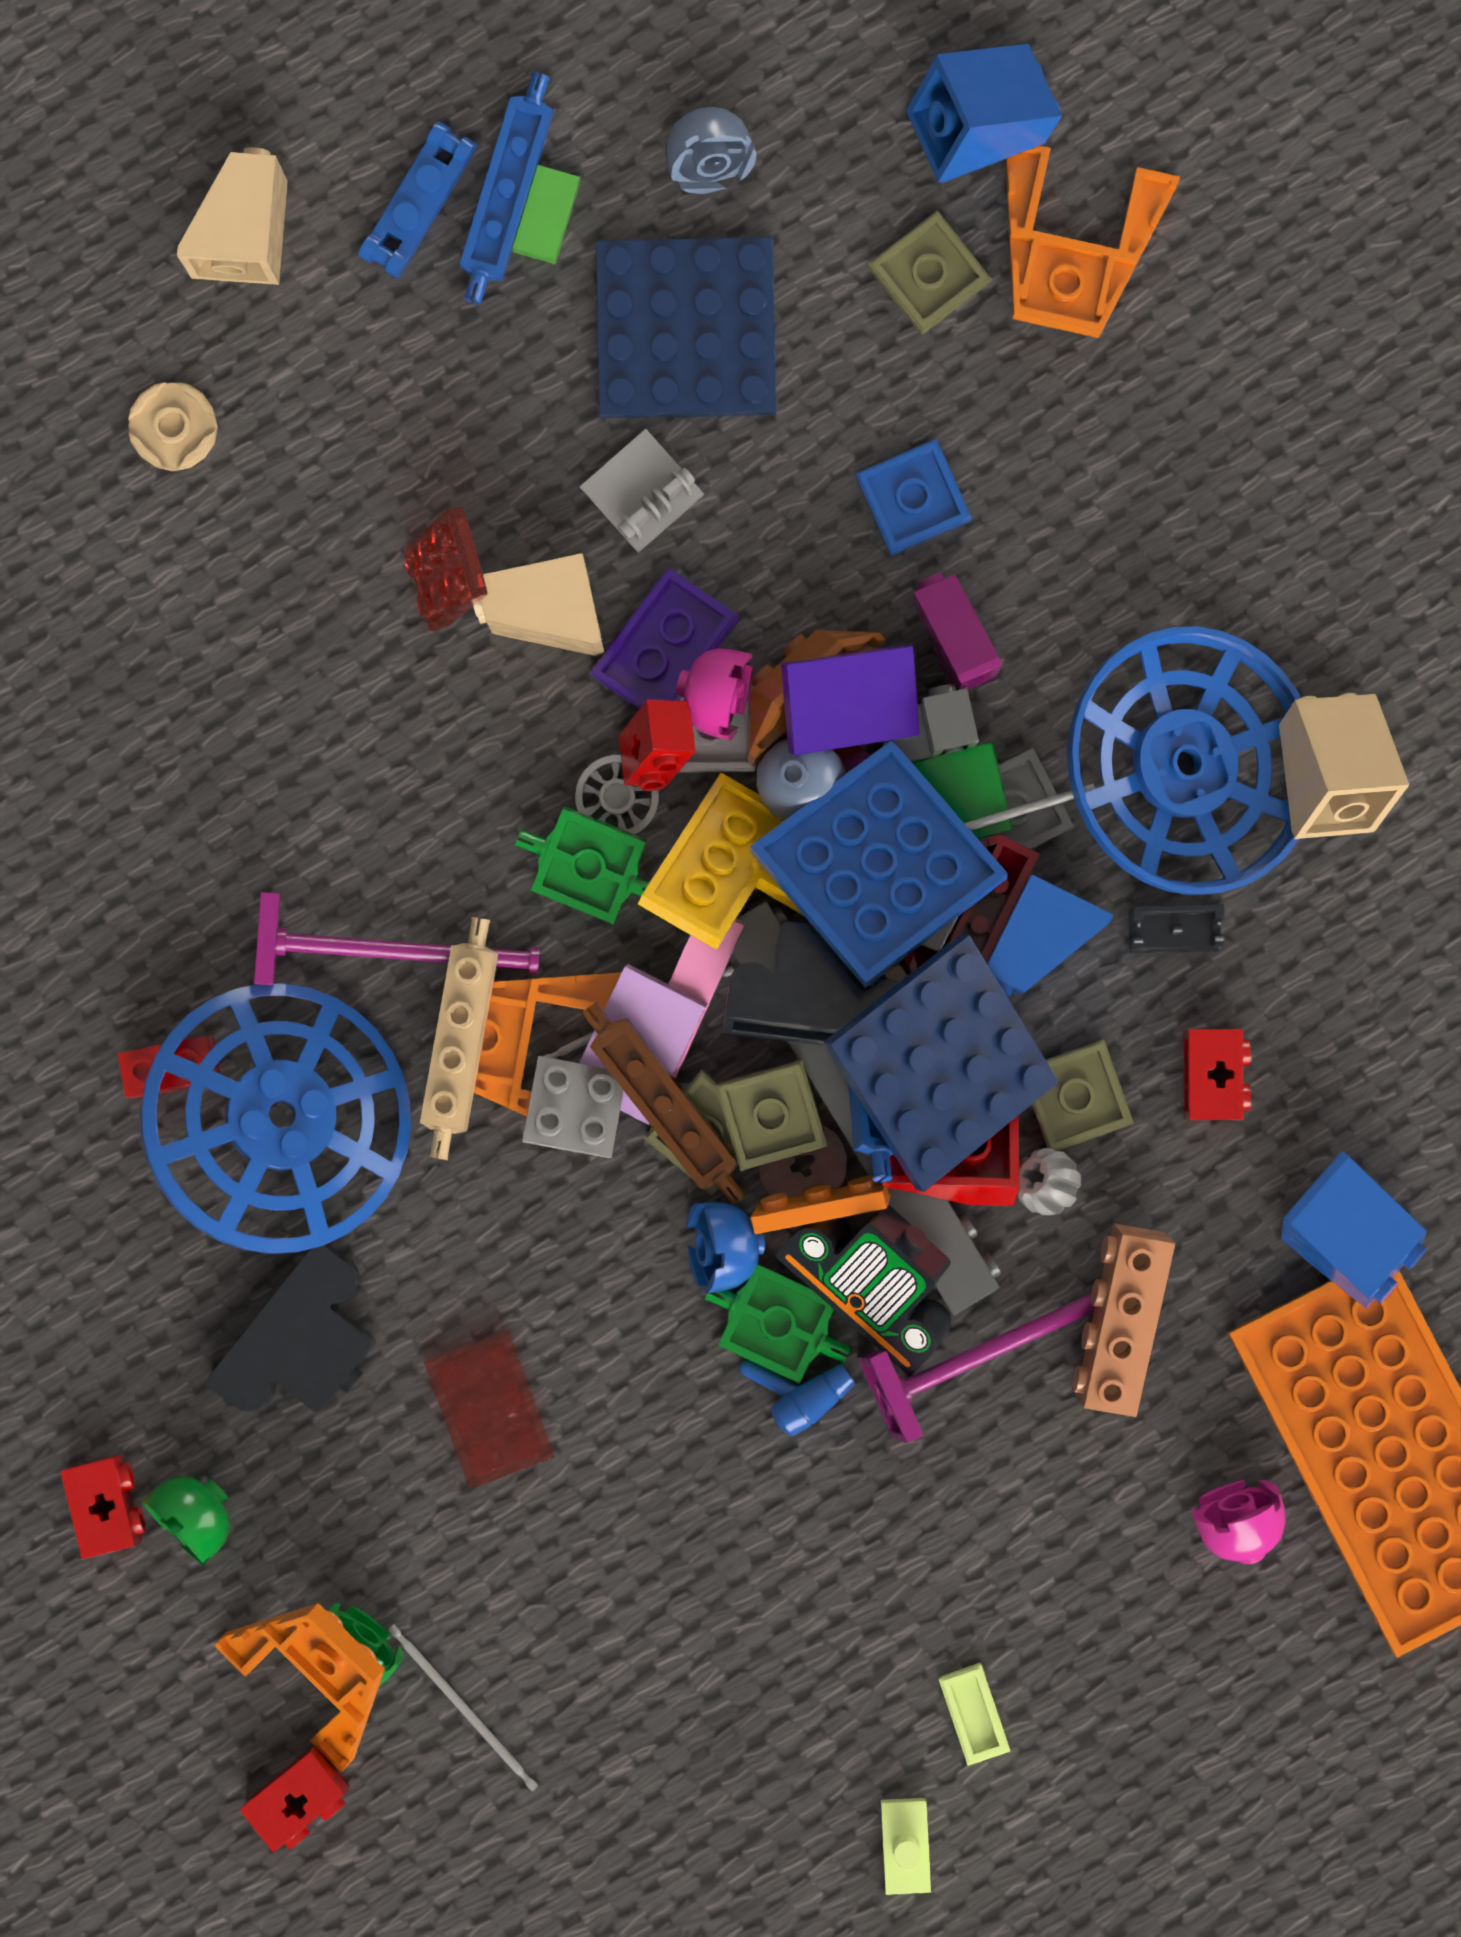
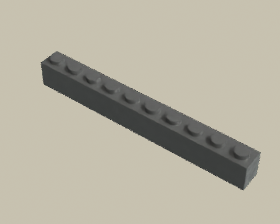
M764 902L737 918L746 924L733 953L740 965L756 962L764 965L774 974L777 940L782 924L788 922L779 906L771 910L767 902ZM787 1041L797 1059L803 1058L809 1079L867 1175L873 1176L871 1156L861 1151H854L848 1082L825 1045ZM890 1188L892 1196L888 1205L895 1209L912 1226L919 1228L926 1235L927 1239L951 1261V1265L935 1287L953 1316L1000 1288L995 1278L1000 1276L1001 1272L988 1251L982 1255L979 1254L972 1242V1239L977 1237L978 1234L965 1213L957 1217L948 1202L949 1200Z

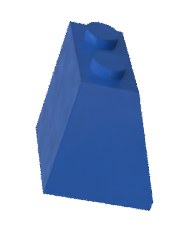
M1029 44L937 54L906 109L938 183L949 181L1045 144L1062 117L1059 104L1053 97L1043 76L1042 67L1036 61Z
M1030 875L987 961V965L1007 998H1010L1012 994L1019 996L1107 926L1113 914L1034 875Z
M1343 1151L1283 1218L1281 1240L1366 1309L1374 1299L1382 1303L1398 1284L1393 1279L1403 1266L1410 1270L1427 1250L1422 1245L1427 1231Z

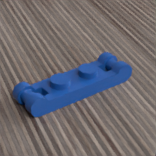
M440 121L431 129L424 147L374 230L365 239L359 251L360 258L369 263L378 262L386 267V273L396 279L400 278L477 149L476 142L467 137L460 139L451 134V128ZM441 149L453 154V158L448 166L436 159ZM389 236L401 243L394 252L384 246Z

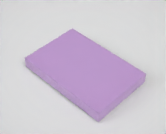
M627 964L603 1012L612 1023L628 1018L671 1075L674 1076L708 1004ZM594 1030L579 1064L606 1068L590 1048L593 1040L598 1035ZM623 1091L620 1110L649 1125V1122Z

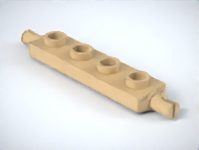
M476 917L471 918L468 944L451 945L420 1119L421 1124L434 1130L429 1157L448 1160L452 1133L466 1132L468 1129L498 960V953L485 947L490 920Z

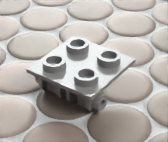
M647 429L642 431L580 486L581 490L638 553L704 496V493L694 483L695 479L684 467L681 468Z
M538 1056L522 1142L612 1158L624 1090L606 1068Z

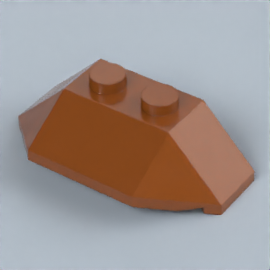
M815 630L807 639L800 634L782 651L786 658L781 663L880 649L885 638L877 632ZM781 663L775 668L767 664L750 680L754 687L751 689L748 697L746 760L751 766H754L777 741L782 740L787 735Z

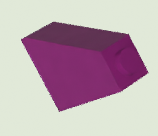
M939 573L919 582L917 585L920 590L914 592L912 601L949 683L955 684L956 691L966 688L969 690L996 678L1002 663L956 575L954 574L944 579L942 573Z

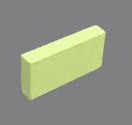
M981 1663L939 1676L938 1679L967 1765L969 1766L1010 1752Z

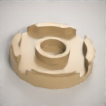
M180 382L154 384L142 392L131 407L128 419L130 421V441L142 459L156 468L170 471L191 468L203 460L215 444L218 429L215 411L203 393L189 384Z

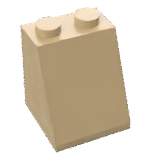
M253 147L245 148L243 153L230 152L178 245L177 256L192 279L279 285L288 181L276 155H270L271 153L268 150Z
M583 553L476 576L479 589L471 590L475 614L480 624H488L492 634L593 656H600L605 653Z
M1346 693L1338 697L1326 698L1305 696L1294 701L1279 724L1291 829L1294 839L1375 832L1409 786L1376 694L1357 695L1355 693Z

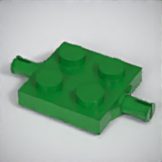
M566 806L561 811L555 829L547 838L522 828L518 835L519 838L515 843V846L539 855V870L531 891L611 924L616 922L621 906L631 893L642 896L650 883L649 880L638 876L639 861L647 839Z
M757 1264L752 1276L737 1294L726 1290L715 1292L725 1297L724 1299L712 1293H707L704 1299L729 1310L728 1324L718 1346L799 1384L809 1363L819 1353L844 1364L847 1357L831 1348H835L845 1354H849L851 1346H847L827 1336L828 1321L834 1310L811 1288L760 1264Z

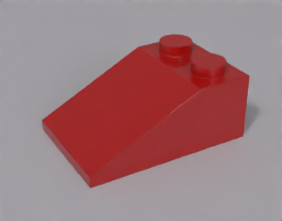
M1018 1116L925 1192L915 1189L894 1155L889 1156L892 1180L882 1182L881 1186L967 1205L1014 1206L1019 1190Z

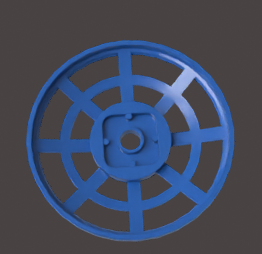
M1198 626L1172 627L1146 634L1122 646L1107 658L1088 680L1077 701L1069 727L1067 748L1069 781L1076 806L1088 831L1101 849L1123 870L1142 882L1168 892L1186 895L1217 894L1243 887L1271 871L1285 859L1299 841V839H1294L1292 833L1289 804L1268 795L1272 778L1271 749L1268 741L1280 737L1279 724L1284 717L1262 725L1250 704L1234 688L1227 684L1239 661H1241L1267 683L1280 701L1285 714L1294 701L1300 699L1301 696L1284 671L1265 653L1245 640L1226 632ZM1174 643H1192L1212 647L1222 651L1223 654L1211 676L1189 670L1162 673L1157 646ZM1140 653L1145 680L1128 690L1113 707L1111 713H1108L1092 702L1091 699L1095 691L1110 672L1126 659ZM1188 685L1204 689L1195 710L1180 709L1173 711L1166 686ZM1149 693L1156 719L1151 721L1142 732H1139L1122 722V719L1137 700ZM1220 698L1238 714L1245 724L1247 731L1230 736L1225 727L1212 717ZM1083 719H1086L1103 731L1099 750L1100 777L1103 786L1088 792L1084 791L1079 762V743ZM1114 738L1134 749V774L1116 781L1114 780L1112 769ZM1252 747L1255 748L1257 758V776L1254 789L1236 781L1239 766L1237 753ZM1181 752L1188 753L1194 761V770L1190 776L1182 773L1178 767L1177 759ZM1141 791L1147 801L1156 808L1149 830L1132 816L1124 805L1122 797ZM1227 798L1246 805L1245 812L1236 824L1225 833L1220 834L1211 811L1223 804ZM1110 803L1112 810L1122 824L1137 839L1145 843L1139 866L1131 862L1112 844L1098 825L1092 809ZM1261 812L1286 821L1281 834L1268 851L1253 864L1240 871L1227 847L1236 843L1251 829ZM1172 816L1180 818L1193 817L1204 842L1181 843L1165 839ZM1161 852L1184 857L1211 854L1223 878L1207 882H1183L1163 878L1156 875Z
M279 983L274 984V986L251 985L228 991L205 1002L188 1014L174 1028L153 1058L145 1079L140 1105V1125L147 1163L153 1176L172 1206L197 1229L222 1243L247 1251L279 1254L296 1253L321 1247L348 1234L375 1212L387 1198L400 1175L408 1152L411 1113L410 1099L401 1068L393 1051L373 1025L358 1011L333 996L308 987ZM260 996H290L310 1000L322 1006L313 1027L288 1021L258 1023L248 999ZM230 1005L240 1030L233 1032L217 1043L203 1058L200 1065L174 1054L181 1041L197 1024L216 1011ZM338 1014L354 1023L371 1040L383 1057L388 1068L387 1071L365 1077L362 1068L351 1053L337 1040L329 1036ZM290 1035L304 1038L307 1041L297 1062L288 1060L273 1061L264 1036ZM246 1042L255 1065L254 1068L244 1074L238 1081L213 1071L217 1063L228 1052ZM323 1049L329 1051L341 1062L349 1073L352 1082L329 1089L326 1082L314 1071ZM166 1071L191 1082L185 1105V1124L188 1137L161 1146L157 1130V1102L160 1084ZM395 1087L399 1109V1130L396 1149L392 1161H389L369 1149L375 1124L372 1094ZM206 1088L228 1098L225 1108L226 1124L202 1132L200 1105L203 1090ZM359 1099L361 1126L359 1138L356 1142L335 1130L336 1106ZM275 1103H283L292 1111V1122L286 1128L275 1126L269 1118V1110ZM228 1142L233 1143L237 1151L249 1161L239 1183L231 1179L218 1166L208 1149ZM326 1147L349 1159L347 1164L334 1178L317 1188L309 1164L310 1161L315 1159ZM191 1155L195 1156L208 1178L223 1192L231 1196L219 1221L204 1213L187 1197L174 1179L167 1164ZM361 1166L383 1178L377 1190L360 1209L342 1222L328 1228L321 1201L330 1198L342 1189L358 1172ZM266 1169L276 1171L292 1170L299 1195L272 1196L255 1191ZM248 1205L273 1211L303 1208L310 1235L297 1238L273 1239L248 1235L235 1229Z

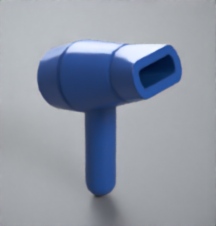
M744 1359L739 1366L740 1372L744 1376L782 1396L771 1407L772 1415L777 1426L790 1436L800 1433L812 1424L814 1425L840 1398L842 1399L855 1386L854 1381L842 1364L801 1385H797L778 1373L748 1359Z

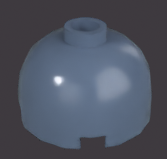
M717 107L697 108L688 112L674 124L669 132L666 143V160L672 180L678 181L680 188L685 192L695 194H707L725 189L724 186L716 181L738 175L739 181H741L754 167L757 155L753 140L743 121L727 109Z
M785 738L777 741L764 753L757 767L756 786L763 805L774 817L785 821L808 802L825 795L833 784L847 773L841 758L833 749L793 755L789 753L788 739Z

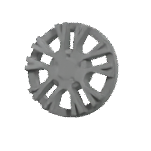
M610 755L596 760L584 770L578 780L575 793L578 812L591 816L602 806L606 813L598 820L605 822L607 817L615 815L619 820L618 828L632 834L641 832L652 821L657 811L659 802L658 790L651 791L652 798L635 799L634 792L645 790H642L640 786H624V780L617 779L620 763H622L621 755ZM611 763L614 775L611 780L605 781L601 778L597 769ZM589 777L603 784L600 791L585 784ZM583 793L596 794L599 797V802L595 806L584 808ZM640 803L650 807L643 820L633 814L632 807L635 804ZM627 812L634 824V827L630 829L626 828L621 815Z

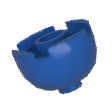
M716 1201L695 1203L690 1208L687 1218V1228L695 1227L696 1233L695 1248L687 1245L690 1268L698 1287L707 1286L704 1290L705 1293L736 1288L748 1280L756 1269L759 1255L763 1254L765 1250L763 1233H754L750 1216L739 1206Z

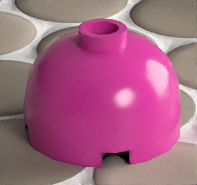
M717 648L705 651L697 657L690 671H681L676 695L683 697V701H688L691 709L692 725L698 731L726 740L734 738L739 727L733 726L731 723L734 714L744 715L753 673V666L744 664L752 659V654L732 649Z
M1240 1480L1203 1494L1198 1499L1201 1507L1198 1510L1193 1507L1191 1512L1204 1545L1214 1555L1229 1561L1253 1564L1262 1560L1265 1554L1269 1553L1282 1539L1286 1524L1285 1507L1280 1490L1276 1484L1267 1480H1258L1259 1487L1243 1489L1245 1482Z

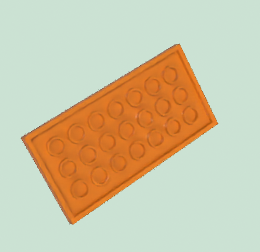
M1400 1271L1393 1277L1398 1284L1382 1303L1374 1299L1367 1309L1334 1282L1328 1280L1227 1332L1388 1646L1396 1658L1461 1625V1388Z

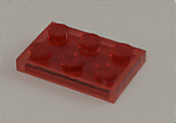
M463 507L445 510L406 547V570L409 576L415 580L419 593L417 596L418 612L421 618L427 621L430 632L448 628L488 594Z
M509 1330L424 1361L470 1489L555 1458Z

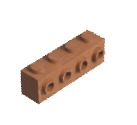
M1113 1223L1111 1236L1106 1235L1103 1240L1101 1262L1105 1264L1102 1278L1095 1280L1091 1293V1304L1095 1306L1092 1323L1086 1322L1082 1333L1081 1345L1082 1349H1086L1082 1366H1076L1072 1378V1391L1076 1392V1397L1085 1409L1137 1417L1175 1248V1242L1166 1232Z

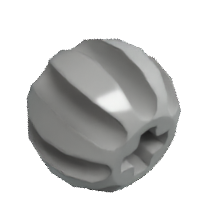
M1044 1148L1035 1150L1031 1157H1024L1019 1163L1018 1197L1019 1201L1031 1212L1048 1216L1060 1214L1064 1207H1071L1077 1200L1076 1192L1081 1187V1174L1077 1171V1164L1064 1152Z

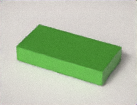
M537 165L514 241V253L556 265L581 182L580 177Z

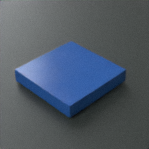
M937 439L855 474V478L890 556L972 521V517Z

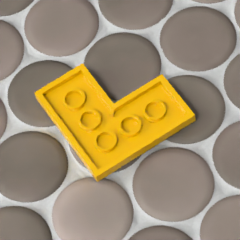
M720 773L643 892L638 905L716 950L755 888L802 914L751 853V845L783 821L770 813L763 805L759 794Z

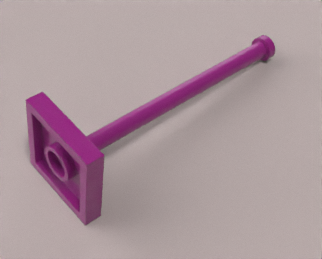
M261 892L255 985L274 986L277 955L285 956V951L441 963L449 962L451 945L287 933V928H279L280 894ZM530 947V951L490 948L498 953L496 967L528 969L529 974H538L539 947Z
M1088 1294L906 1379H903L902 1376H897L887 1351L872 1350L857 1357L893 1440L909 1443L924 1436L909 1403L912 1401L911 1396L1093 1313L1095 1306H1092L1091 1294Z

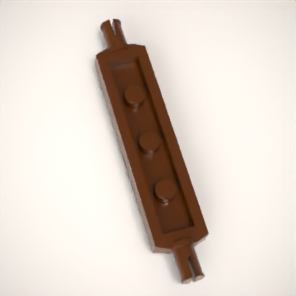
M597 1002L584 1010L581 1014L584 1015L598 1033L590 1048L698 1187L704 1189L716 1185L732 1205L744 1197L746 1193L743 1192L729 1174L736 1164L737 1158L629 1019L624 1018L612 1023Z

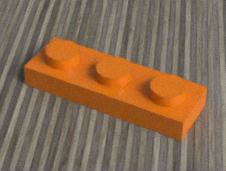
M863 1176L849 1181L846 1187L831 1189L830 1185H818L805 1190L802 1196L787 1198V1195L784 1193L767 1196L760 1200L761 1204H757L750 1218L755 1234L886 1209L892 1196L891 1190L888 1187L881 1186L879 1181L874 1182L873 1176Z

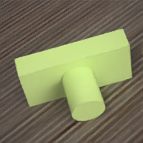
M926 1798L881 1800L886 1895L931 1893Z

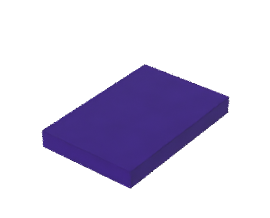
M668 567L589 674L638 710L646 700L680 701L682 697L676 695V688L681 671H690L695 659L705 651L720 648L740 621V617Z
M900 645L781 663L788 750L790 754H806L920 735L913 646Z

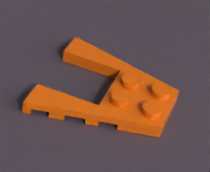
M1037 146L1006 158L1012 319L1099 338L1177 188L1180 176L1137 167L1119 248L1115 249L1034 231L1033 226L1051 148Z
M621 973L493 982L474 1093L527 1116L532 1091L522 1090L521 1084L536 1001L586 1010L593 1003L597 1002L602 1011H604Z
M319 1603L228 1631L214 1644L245 1677L276 1647L340 1710L310 1739V1742L341 1772L354 1760L385 1668L377 1662L375 1654L369 1647L358 1643L344 1629L343 1623L338 1616L325 1610Z

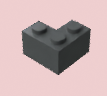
M948 684L929 689V695L923 698L918 705L920 735L893 740L912 763L976 747L979 738L967 688L956 691L955 684ZM891 740L881 741L880 746L883 747Z

